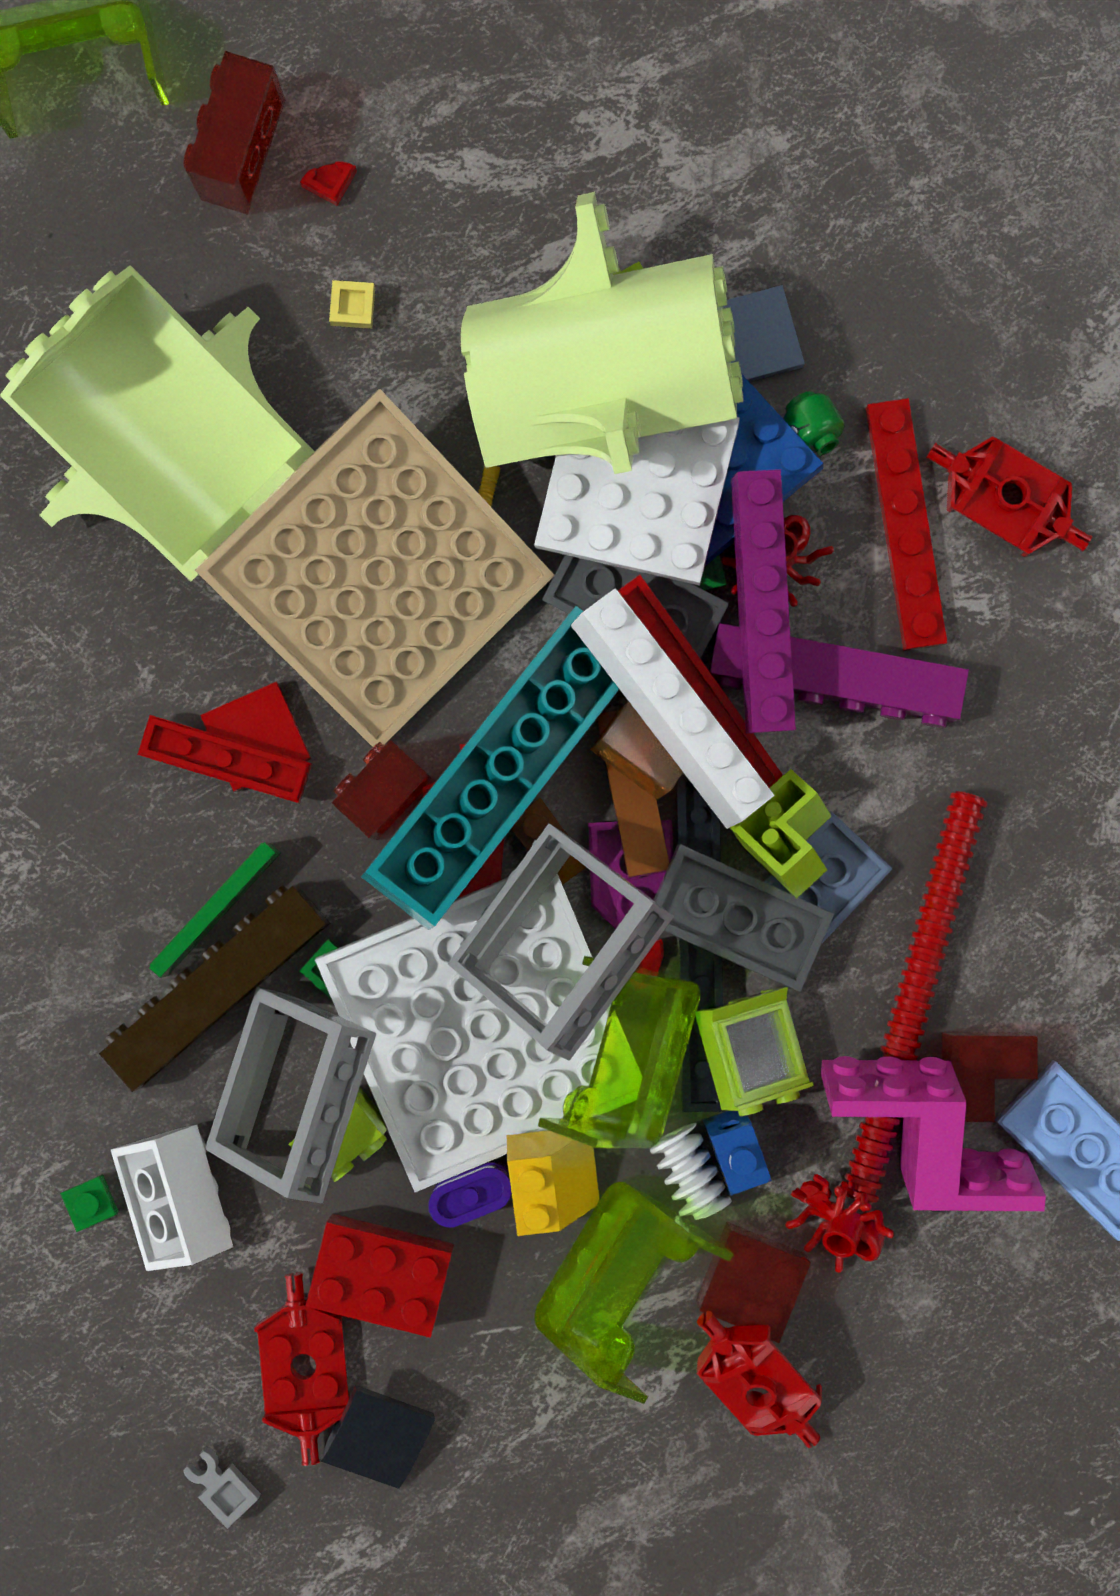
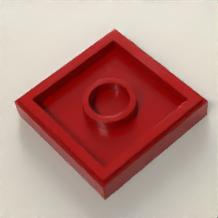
M277 681L200 715L209 733L299 760L307 761L312 759ZM230 783L234 792L246 788Z

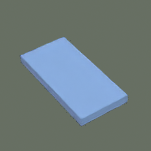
M1052 1060L999 1114L995 1121L1114 1239L1120 1241V1124L1056 1061Z

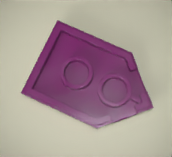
M661 820L670 864L673 857L672 820ZM617 822L588 823L589 852L654 900L666 872L628 879ZM590 870L591 907L616 929L634 903Z

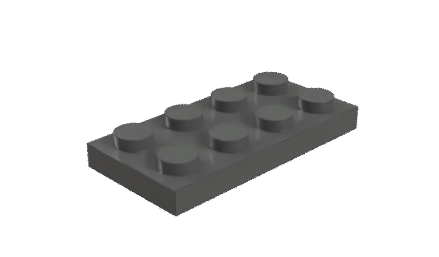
M564 556L542 599L544 602L567 614L575 606L585 611L613 589L619 590L636 576L641 575L699 658H701L729 603L691 583L573 556Z
M681 844L677 846L654 898L656 903L674 915L664 932L798 992H801L834 916L829 911L800 898L796 899L785 891Z

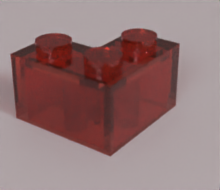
M942 1032V1060L951 1062L966 1099L965 1122H995V1079H1038V1036L1026 1032Z

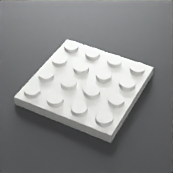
M737 417L736 419L638 438L639 454L633 455L632 471L614 474L613 467L609 462L595 456L581 454L556 455L536 535L535 548L700 585L740 418Z

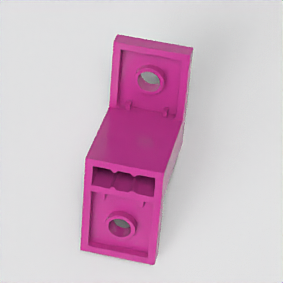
M849 1056L837 1057L834 1060H822L821 1077L832 1117H903L900 1168L913 1210L1045 1211L1046 1195L1027 1152H1020L1015 1149H1002L999 1152H978L974 1149L963 1148L966 1099L950 1061H944L936 1057H925L920 1061L900 1060L895 1057H881L878 1060H857Z

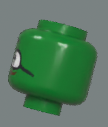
M806 391L794 397L786 405V413L783 419L814 453L822 456L838 446V438L842 434L845 424L828 395Z

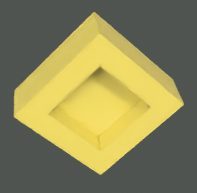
M332 280L329 318L331 326L372 329L375 299L374 283Z

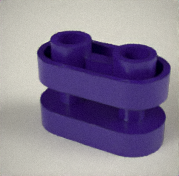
M489 1161L437 1183L428 1204L432 1219L439 1225L450 1228L501 1209L511 1197L509 1170L501 1162Z

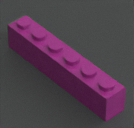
M781 469L737 472L731 479L746 734L796 730Z
M719 623L715 632L709 672L722 688L740 690L741 684H743L740 627ZM790 636L794 694H799L798 701L823 705V699L840 702L839 709L863 713L865 707L880 709L881 717L894 720H905L907 714L922 717L921 724L938 728H946L947 722L953 723L960 720L969 669Z

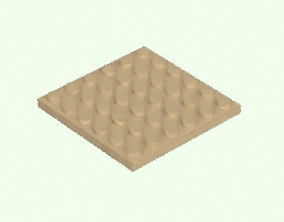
M378 389L195 569L376 751L396 734L554 577V573L381 389Z

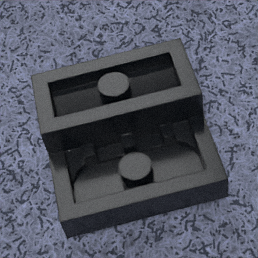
M355 1385L341 1419L334 1424L320 1460L323 1463L399 1489L423 1448L435 1421V1416L430 1411Z

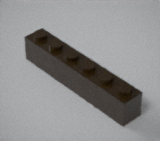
M282 885L265 899L268 907L257 917L252 912L245 916L233 927L236 935L225 945L220 940L214 943L200 956L205 961L193 972L189 968L183 970L169 983V986L173 989L161 1000L157 996L151 998L137 1010L140 1018L129 1028L123 1023L104 1039L108 1046L99 1055L131 1092L142 1088L331 924L299 886L293 885L287 889Z

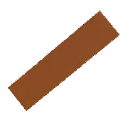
M634 707L600 713L596 719L628 879L666 872L669 866V859L639 714Z

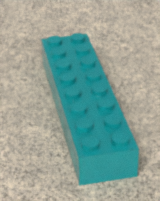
M577 606L568 614L361 876L428 930L437 925L619 690L618 686L572 628L571 624L583 612Z

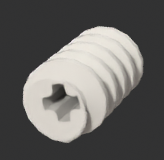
M691 1123L660 1138L650 1149L651 1154L664 1153L666 1156L657 1164L658 1169L671 1168L673 1171L664 1182L666 1185L679 1184L680 1186L671 1196L673 1201L682 1199L687 1201V1204L678 1211L680 1216L693 1215L695 1220H699L721 1211L732 1200L727 1195L718 1196L724 1190L725 1185L722 1180H711L718 1170L715 1165H703L711 1155L708 1149H697L703 1142L701 1134H689L696 1126V1123Z

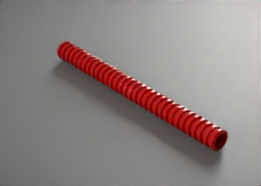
M960 791L950 794L949 798L953 802L952 805H948L946 811L949 812V817L943 819V824L946 825V828L939 833V836L943 839L941 843L936 844V849L939 850L938 856H933L932 861L936 863L935 868H930L929 874L932 875L931 881H926L925 884L929 889L927 894L924 893L922 895L925 904L924 906H919L918 911L922 913L921 918L915 920L918 929L917 932L913 931L911 935L915 940L914 944H909L908 950L911 951L910 957H905L904 960L905 963H908L906 970L902 969L901 971L904 980L903 983L898 982L897 987L901 991L900 995H895L894 1000L898 1002L896 1008L892 1007L890 1011L894 1016L893 1020H888L887 1022L890 1031L889 1033H884L883 1036L887 1042L885 1046L881 1045L880 1051L884 1052L882 1057H895L900 1060L917 1061L918 1056L914 1053L916 1048H921V1043L918 1042L919 1035L924 1036L925 1030L921 1029L922 1024L927 1023L929 1019L925 1016L926 1010H931L932 1005L928 1004L930 997H935V992L932 991L933 984L938 985L939 979L935 978L936 973L941 972L943 968L939 966L940 959L944 960L946 954L942 952L944 947L949 946V941L946 940L947 934H952L953 931L949 927L950 922H955L956 920L953 912L954 909H959L960 903L956 902L957 897L963 895V890L960 889L961 883L965 884L967 880L963 875L965 871L970 870V865L967 864L968 858H973L974 855L970 851L971 846H976L977 844L974 835L975 833H980L981 830L977 824L978 821L984 819L981 810L986 808L988 804L982 797ZM866 1117L864 1122L859 1123V1128L862 1129L861 1135L857 1134L855 1138L859 1142L858 1147H853L852 1149L855 1158L854 1160H849L848 1163L852 1169L850 1173L845 1174V1179L848 1180L847 1197L856 1200L861 1194L866 1193L869 1196L868 1203L873 1204V1202L879 1201V1196L876 1195L877 1189L880 1190L883 1186L879 1181L880 1177H885L886 1171L883 1169L884 1164H889L890 1158L886 1155L888 1151L893 1150V1145L890 1144L891 1138H896L897 1135L893 1131L894 1126L900 1124V1119L897 1117Z

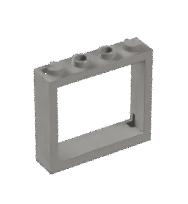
M548 824L539 838L534 840L531 849L518 867L511 872L498 895L485 908L481 918L467 938L460 943L461 946L448 965L543 1048L570 1061L673 919L674 915L571 837ZM571 855L633 902L634 905L551 1020L546 1024L486 971Z
M257 987L205 1150L286 1198L323 1203L376 1033L290 994ZM291 1016L327 1033L328 1036L285 1171L246 1148L288 1017ZM359 1036L355 1049L349 1048L351 1037L357 1038ZM235 1135H240L236 1146L233 1144ZM307 1177H313L311 1186L305 1184Z

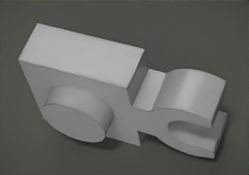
M205 1447L200 1456L206 1461L208 1468L201 1471L189 1462L183 1471L189 1481L203 1484L206 1487L198 1498L228 1529L259 1499L261 1493L233 1463L222 1471L218 1466L217 1454L211 1448Z

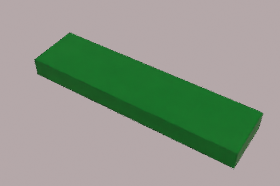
M261 843L149 964V969L159 978L169 976L276 860L281 852L271 843Z

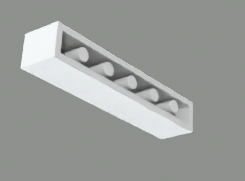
M616 588L583 611L571 624L581 640L727 829L745 820L775 796Z

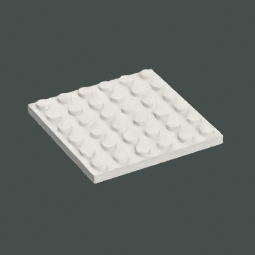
M558 874L553 878L486 971L546 1024L551 1020L593 961ZM508 878L456 899L437 925L430 930L412 917L315 959L339 1017L376 1033L364 1075L414 1192H418L507 1154L506 1135L570 1128L649 1094L612 1003L571 1060L568 1061L543 1048L448 965L461 946L460 943L467 938L481 918L485 908L492 903ZM357 1036V1038L351 1037L350 1043L354 1049L359 1036Z

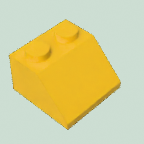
M591 1125L506 1135L507 1163L517 1236L561 1231L600 1204Z

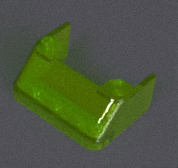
M44 0L0 10V126L10 139L16 138L18 135L4 72L13 69L19 63L22 54L105 36L118 45L140 43L148 80L162 106L170 104L150 10L146 0Z
M584 956L582 964L590 966L595 957ZM637 967L611 1003L589 1086H578L566 1096L563 1103V1118H540L538 1126L595 1148L654 1147L661 1139L666 1126L699 1005L700 989L698 984Z
M625 1182L613 1183L604 1192L537 1304L535 1310L536 1327L599 1388L645 1404L649 1396L624 1374L632 1361L635 1350L632 1336L622 1327L664 1255L675 1262L682 1263L691 1259L698 1248H702L727 1261H730L733 1253L695 1223L680 1216V1214L641 1190Z

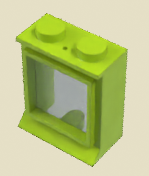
M788 987L762 990L761 994L753 997L738 998L718 1008L701 1009L694 1012L722 1110L738 1111L739 1116L751 1115L764 1110L762 1105L764 1102L775 1099L776 1104L790 1102L801 1097L800 1090L814 1086L813 1082L809 1081L786 1000Z

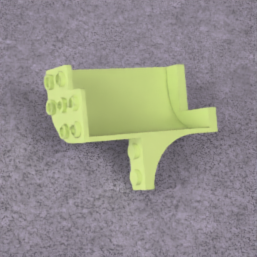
M595 192L578 195L575 206L577 214V239L569 258L562 268L550 280L532 291L513 297L467 306L461 326V353L465 356L467 363V372L464 373L470 410L485 467L544 456L581 454L606 460L612 465L614 474L632 471L633 455L639 454L638 438L736 419L737 403L744 402L742 392L743 380L739 361L731 363V361H736L734 350L735 327L731 307L723 309V306L727 305L726 279L723 266L715 268L713 254L613 275V273L619 272L614 246L607 247L603 231L610 229L605 204L597 205Z
M130 265L118 275L109 271L94 286L93 290L95 292L93 294L88 289H85L70 304L69 308L74 312L71 317L68 314L62 317L49 331L51 334L49 338L44 333H41L28 345L24 352L29 358L27 360L22 358L7 372L5 376L10 382L1 392L0 396L72 465L64 474L69 479L68 483L62 479L45 496L50 503L40 516L51 527L63 518L76 514H96L117 520L145 537L184 576L192 581L198 575L195 569L315 451L277 414L255 381L249 362L248 343L251 331L260 318L249 307L236 317L229 312L213 328V331L216 333L215 335L208 330L200 336Z

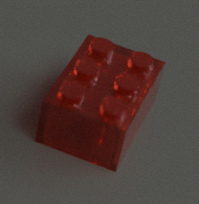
M225 51L221 65L216 64L212 70L210 77V89L212 92L208 104L203 103L199 109L197 116V129L199 131L195 143H190L185 151L183 165L202 201L248 215L286 99L273 65Z

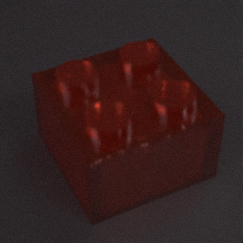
M391 740L386 745L378 742L363 758L367 765L357 776H354L352 773L348 774L333 791L337 797L333 800L332 804L368 838L378 840L419 797L423 787L431 784L434 780Z
M726 1222L696 1298L698 1309L705 1314L706 1311H711L716 1318L735 1326L769 1325L771 1327L770 1340L780 1343L811 1262L804 1252Z

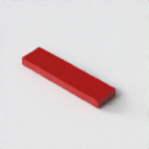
M149 715L137 754L299 804L301 803L312 763L153 715Z

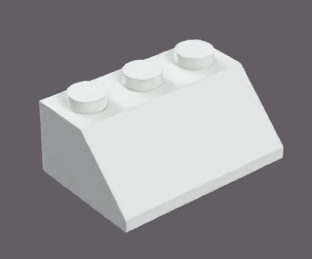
M197 1124L111 1149L146 1271L193 1265L233 1248L230 1237V1225L221 1207L218 1197V1184L211 1173L206 1156V1144L199 1133Z

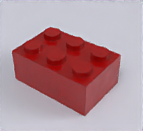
M332 1214L326 1222L305 1307L431 1338L454 1244Z

